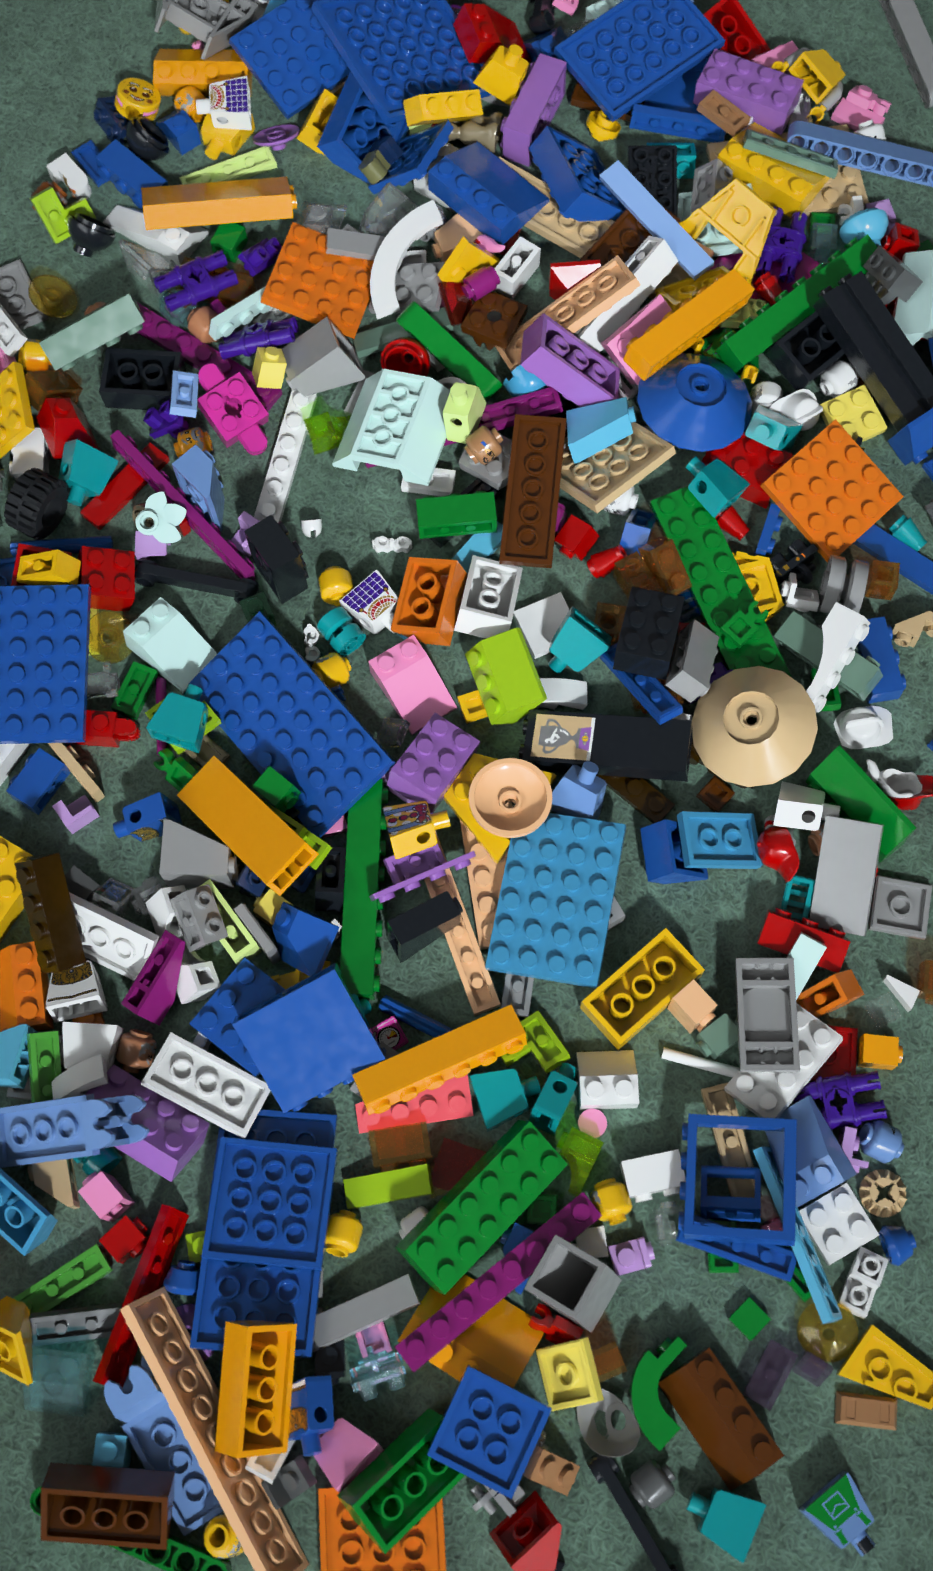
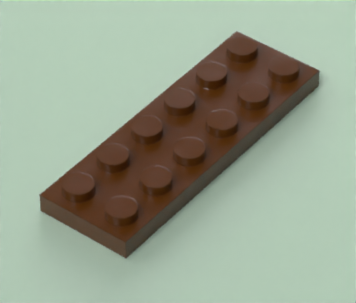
M515 414L499 564L552 569L567 418Z

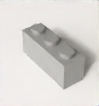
M695 619L677 634L665 685L690 703L698 696H704L710 689L711 684L709 682L714 671V658L718 653L717 644L719 636Z

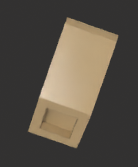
M927 611L896 623L892 629V640L899 646H911L914 648L922 630L933 638V612Z

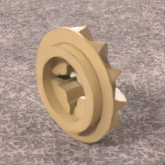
M874 1170L868 1173L861 1181L859 1197L865 1209L871 1214L878 1217H891L900 1212L907 1201L906 1186L903 1184L900 1176L890 1170ZM891 1184L892 1186L888 1192L891 1200L883 1198L875 1202L879 1195L877 1186L884 1188Z

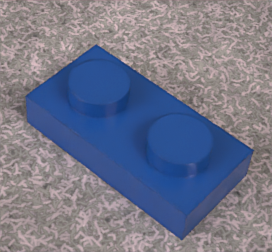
M771 503L754 556L765 557L766 553H772L776 539L771 537L773 531L779 532L783 517L778 516L780 508L776 504Z

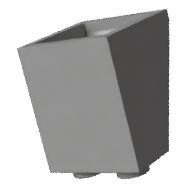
M325 317L296 338L295 342H291L282 348L287 363L285 370L287 374L286 382L292 390L295 391L297 389L304 397L362 381L366 378L355 347L328 317Z
M164 819L159 874L168 887L184 885L185 888H196L211 879L218 889H235V881H237L241 873V866L237 864V859L233 856L229 847L179 823Z
M555 1235L524 1289L566 1318L592 1333L622 1280L606 1264Z

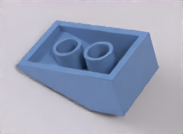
M811 1095L790 1106L781 1114L780 1119H797V1208L857 1174ZM765 1131L783 1183L784 1132Z

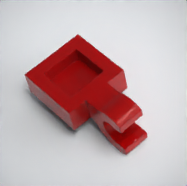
M538 1303L534 1312L541 1315L543 1319L540 1320L532 1316L528 1323L531 1328L546 1333L545 1339L554 1344L580 1339L584 1329L578 1327L570 1319L562 1318L558 1315L554 1319L550 1309L546 1305Z

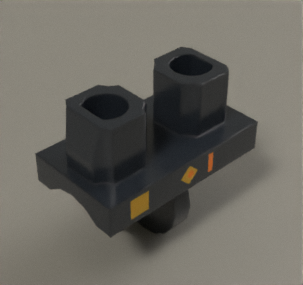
M798 538L787 549L793 557L790 561L781 552L770 559L778 585L789 578L790 572L796 573L797 582L801 581L804 584H809L813 580L811 572L816 567L810 562L814 560V553L818 551V548L814 543L808 547Z

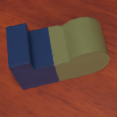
M391 135L376 140L359 165V170L365 175L370 184H376L384 178L387 170H389L395 160L401 157L403 151Z

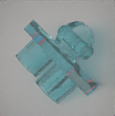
M373 1346L366 1347L368 1357L358 1360L359 1366L349 1369L353 1391H358L365 1402L379 1395L376 1384L387 1381L390 1390L393 1391L405 1387L404 1374H406L403 1358L398 1352L388 1355L385 1350L375 1354Z

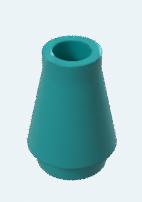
M902 515L889 528L893 533V537L917 552L927 543L911 517L908 519L905 515Z

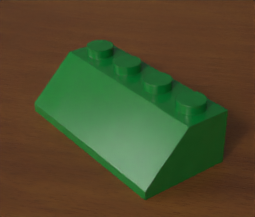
M840 745L815 768L806 781L808 788L825 792L824 802L826 804L840 806L839 817L884 824L878 858L880 863L903 845L916 829V826Z
M430 1408L416 1419L337 1495L355 1522L384 1554L408 1533L465 1476L427 1456L428 1449L444 1417Z

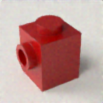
M896 222L890 233L883 237L881 245L902 261L905 253L916 252L919 248L918 230Z
M571 514L555 537V542L560 546L558 551L565 557L572 559L574 556L582 561L599 538V534L591 525Z
M125 1215L99 1241L118 1263L124 1264L130 1257L136 1259L143 1253L146 1246L145 1243L149 1239L145 1233L148 1227L138 1216L133 1219Z

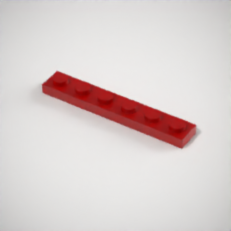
M162 1204L121 1309L162 1287L188 1220V1214ZM121 1311L93 1381L105 1385L108 1380H112L123 1388L139 1346L130 1328L127 1326Z

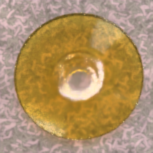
M40 275L35 277L29 285V298L33 305L42 313L55 318H64L75 311L77 306L76 294L72 287L64 280L52 275Z
M103 611L90 618L89 654L94 659L107 664L118 663L126 659L132 650L126 646L123 630L131 624L130 621L122 614L114 611ZM105 633L110 636L109 643L103 641Z
M838 1302V1307L843 1316L841 1320L822 1324L814 1303L805 1308L798 1320L797 1335L802 1348L809 1356L821 1362L832 1363L846 1358L854 1350L858 1341V1326L854 1316L845 1306ZM827 1328L834 1331V1335L830 1339L822 1335L823 1331Z

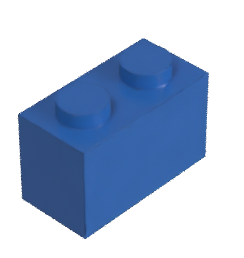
M38 748L35 753H32L27 758L22 771L10 780L6 792L14 800L39 815L71 772L63 762Z

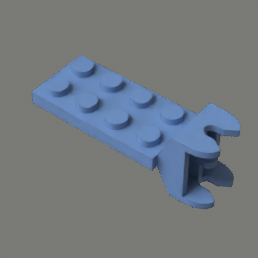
M94 1094L0 1108V1168L99 1155L102 1148L140 1142L147 1137L149 1128L142 1124H133L131 1116L135 1112H140L147 1105L146 1101L137 1095L94 1099Z
M143 1355L141 1357V1366H130L123 1388L120 1384L108 1380L104 1386V1396L114 1417L126 1422L121 1427L128 1436L145 1469L175 1472L172 1516L182 1534L186 1536L223 1512V1509L214 1495L210 1483L199 1466L193 1450L184 1437L183 1431Z

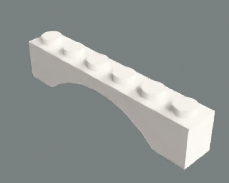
M838 602L835 603L822 625L823 654L819 669L811 685L806 690L815 705L816 713H819L824 708L827 694L830 689H834L838 685L841 671L845 665L851 663L855 656L854 650L859 641H863L867 637L870 630V622L863 615Z

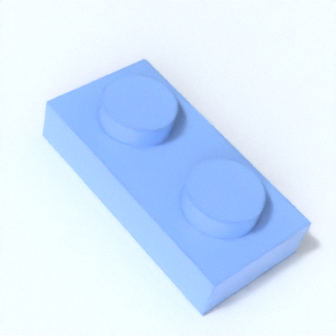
M173 370L170 414L196 418L199 374Z

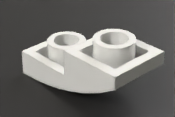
M540 678L547 699L538 705L539 707L555 710L558 705L583 710L588 705L587 682L562 678Z
M102 1054L86 1059L57 1076L52 1081L53 1100L82 1096L83 1091L108 1084L106 1062Z
M860 1247L837 1301L838 1307L861 1319H865L876 1289L880 1287L889 1259L864 1247Z

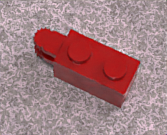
M87 710L85 742L66 744L119 748L120 741L129 742L131 740L132 742L138 740L141 734L135 721L120 718L117 712Z

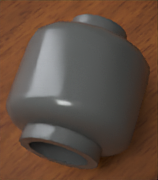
M650 1459L631 1474L632 1483L629 1485V1488L643 1508L647 1505L651 1509H656L674 1495L675 1488L672 1482L676 1477L666 1462L660 1465L656 1460Z

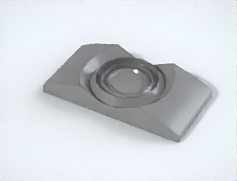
M736 958L735 976L740 1072H800L794 958Z

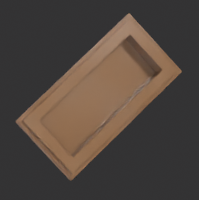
M836 1391L835 1423L896 1431L897 1398Z

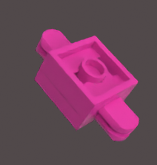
M204 365L198 374L199 383L206 394L197 399L198 408L226 448L240 441L250 455L262 454L267 448L268 440L260 427L268 422V412L240 372L227 379L217 365Z

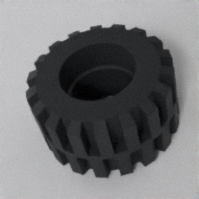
M38 468L28 469L17 479L9 492L4 511L6 524L35 540L45 539L56 529L66 512L69 495L67 484Z

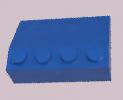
M350 71L317 147L332 163L370 185L368 179L359 170V165L374 141L391 135L396 143H398L399 140L406 137L409 126H407L406 119L385 125Z
M546 126L530 145L529 150L533 156L532 160L539 167L542 173L541 178L548 184L551 190L550 195L558 203V210L565 218H573L579 222L617 220L627 209L600 181L599 175L606 168L596 150L549 126Z
M479 142L444 156L428 171V190L482 234L493 238L500 245L505 244L549 203L547 196Z

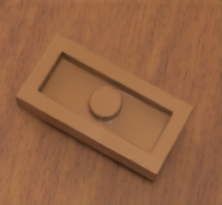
M715 90L699 102L697 107L698 112L732 137L740 133L749 124L751 118Z
M536 1445L523 1476L568 1496L580 1466Z

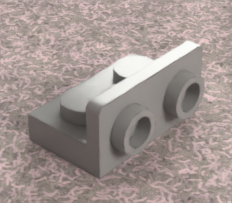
M717 158L695 169L691 212L704 206L714 195L732 182V169Z
M208 884L184 891L170 899L189 953L228 937L213 893Z

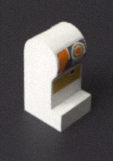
M66 153L46 166L51 179L56 184L62 181L69 188L75 200L83 197L88 199L92 191L87 176Z

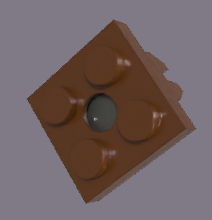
M490 292L475 301L461 325V332L473 336L475 343L479 347L482 344H486L489 351L495 345L507 349L528 312V305L495 292Z

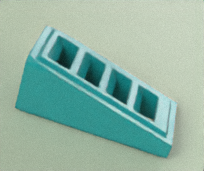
M794 875L791 881L785 883L780 909L786 910L787 905L802 908V914L791 912V917L801 919V921L803 917L808 918L816 880ZM792 883L808 887L807 892L791 889ZM792 894L804 897L805 902L789 900V896Z

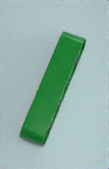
M412 301L397 317L396 321L456 378L461 379L466 384L479 387L486 403L503 386L489 370L415 301Z

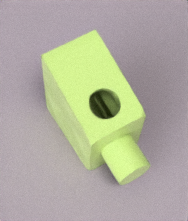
M459 382L453 383L443 410L448 441L466 444V438L478 429L486 407V401L479 387Z

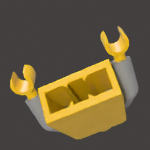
M800 48L785 58L784 63L776 61L771 67L783 73L788 69L794 77L804 80L803 89L816 104L820 105V107L812 108L806 116V120L810 115L816 116L817 121L814 124L818 125L824 117V112H828L842 96L843 84L841 80L845 77V73L841 69L839 62L835 61L824 49Z

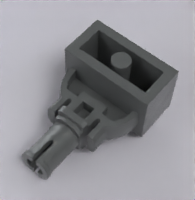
M880 245L863 265L868 271L865 277L884 305L889 304L896 297L907 302L923 283L898 257Z

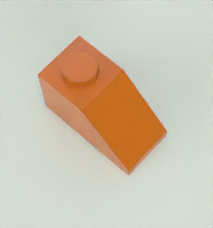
M850 969L833 974L800 993L796 1003L816 1018H819L851 1003L865 994Z

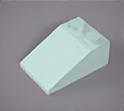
M161 597L123 630L126 646L153 669L158 670L160 675L183 694L191 680L217 655L215 650L182 614Z

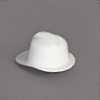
M800 389L772 403L768 408L802 424L803 426L800 431H805L815 426L819 420L820 413L823 411L814 393L807 389Z
M880 706L848 709L841 712L834 721V727L841 745L849 749L882 746L888 744L893 739L892 715L887 709Z

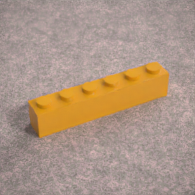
M732 269L727 274L721 273L713 281L712 285L709 287L707 285L703 286L693 299L687 298L683 301L678 310L675 312L669 311L659 324L653 323L640 338L634 337L626 346L627 352L623 361L643 381L647 380L663 366L744 307L755 289L735 269Z
M510 1004L359 1071L352 1076L368 1114H380L387 1111L395 1103L414 1099L418 1093L424 1090L439 1088L444 1084V1081L453 1077L461 1078L466 1076L473 1068L480 1065L488 1066L502 1055L519 1052L527 1045L526 1032Z

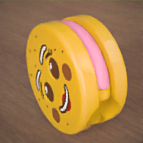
M126 78L118 84L114 104L122 116L129 120L132 117H143L150 122L157 117L161 95L154 85L139 78Z

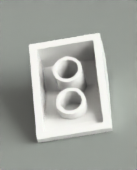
M472 555L454 631L486 639L510 630L523 568L515 565L499 564V561Z

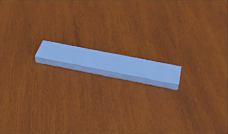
M619 160L599 175L600 181L653 237L665 239L678 259L677 263L694 281L714 266V260Z

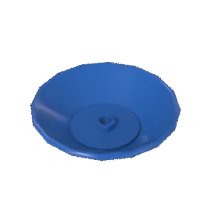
M692 353L680 354L647 380L643 381L641 379L639 381L637 403L643 420L658 437L678 448L698 452L723 449L740 439L751 421L752 400L745 383L730 367L712 357Z

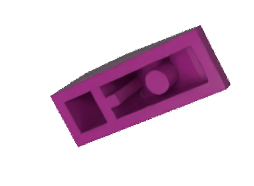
M167 930L164 931L121 1003L123 1006L136 1015L160 1026L175 1000L185 941Z

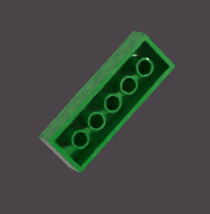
M517 1120L395 1248L434 1291L445 1295L568 1164L530 1121Z

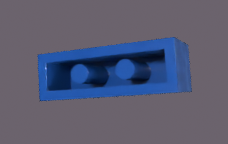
M116 139L95 157L99 175L106 181L110 180L121 194H127L140 209L143 208L141 188L168 186V182Z
M885 616L867 619L870 622L869 633L863 641H859L856 648L859 650L858 654L862 657L870 656L881 665L879 668L883 674L882 679L867 696V703L899 699L906 689V679L904 674H900L899 653L897 649H893L892 628L890 625H887Z

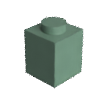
M724 1013L697 1035L696 1039L699 1042L696 1045L705 1057L711 1056L715 1060L738 1042V1028L729 1016Z

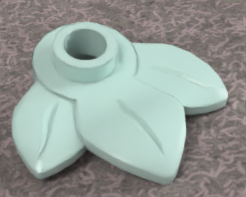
M158 492L152 494L146 500L145 510H142L136 517V527L142 534L153 535L161 543H175L181 540V535L176 526L184 520L187 510L177 504H167L165 493ZM147 518L154 520L153 526L146 527L145 521Z

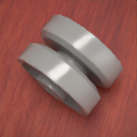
M830 555L821 581L818 612L829 614L835 603H839L841 599V605L859 613L868 580L869 562L855 559L851 562L846 574V558Z

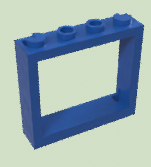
M689 1114L688 1123H683L682 1140L687 1141V1152L681 1153V1170H686V1182H680V1200H685V1212H679L678 1225L679 1230H684L685 1239L795 1246L797 1119ZM698 1127L784 1132L783 1231L694 1225Z

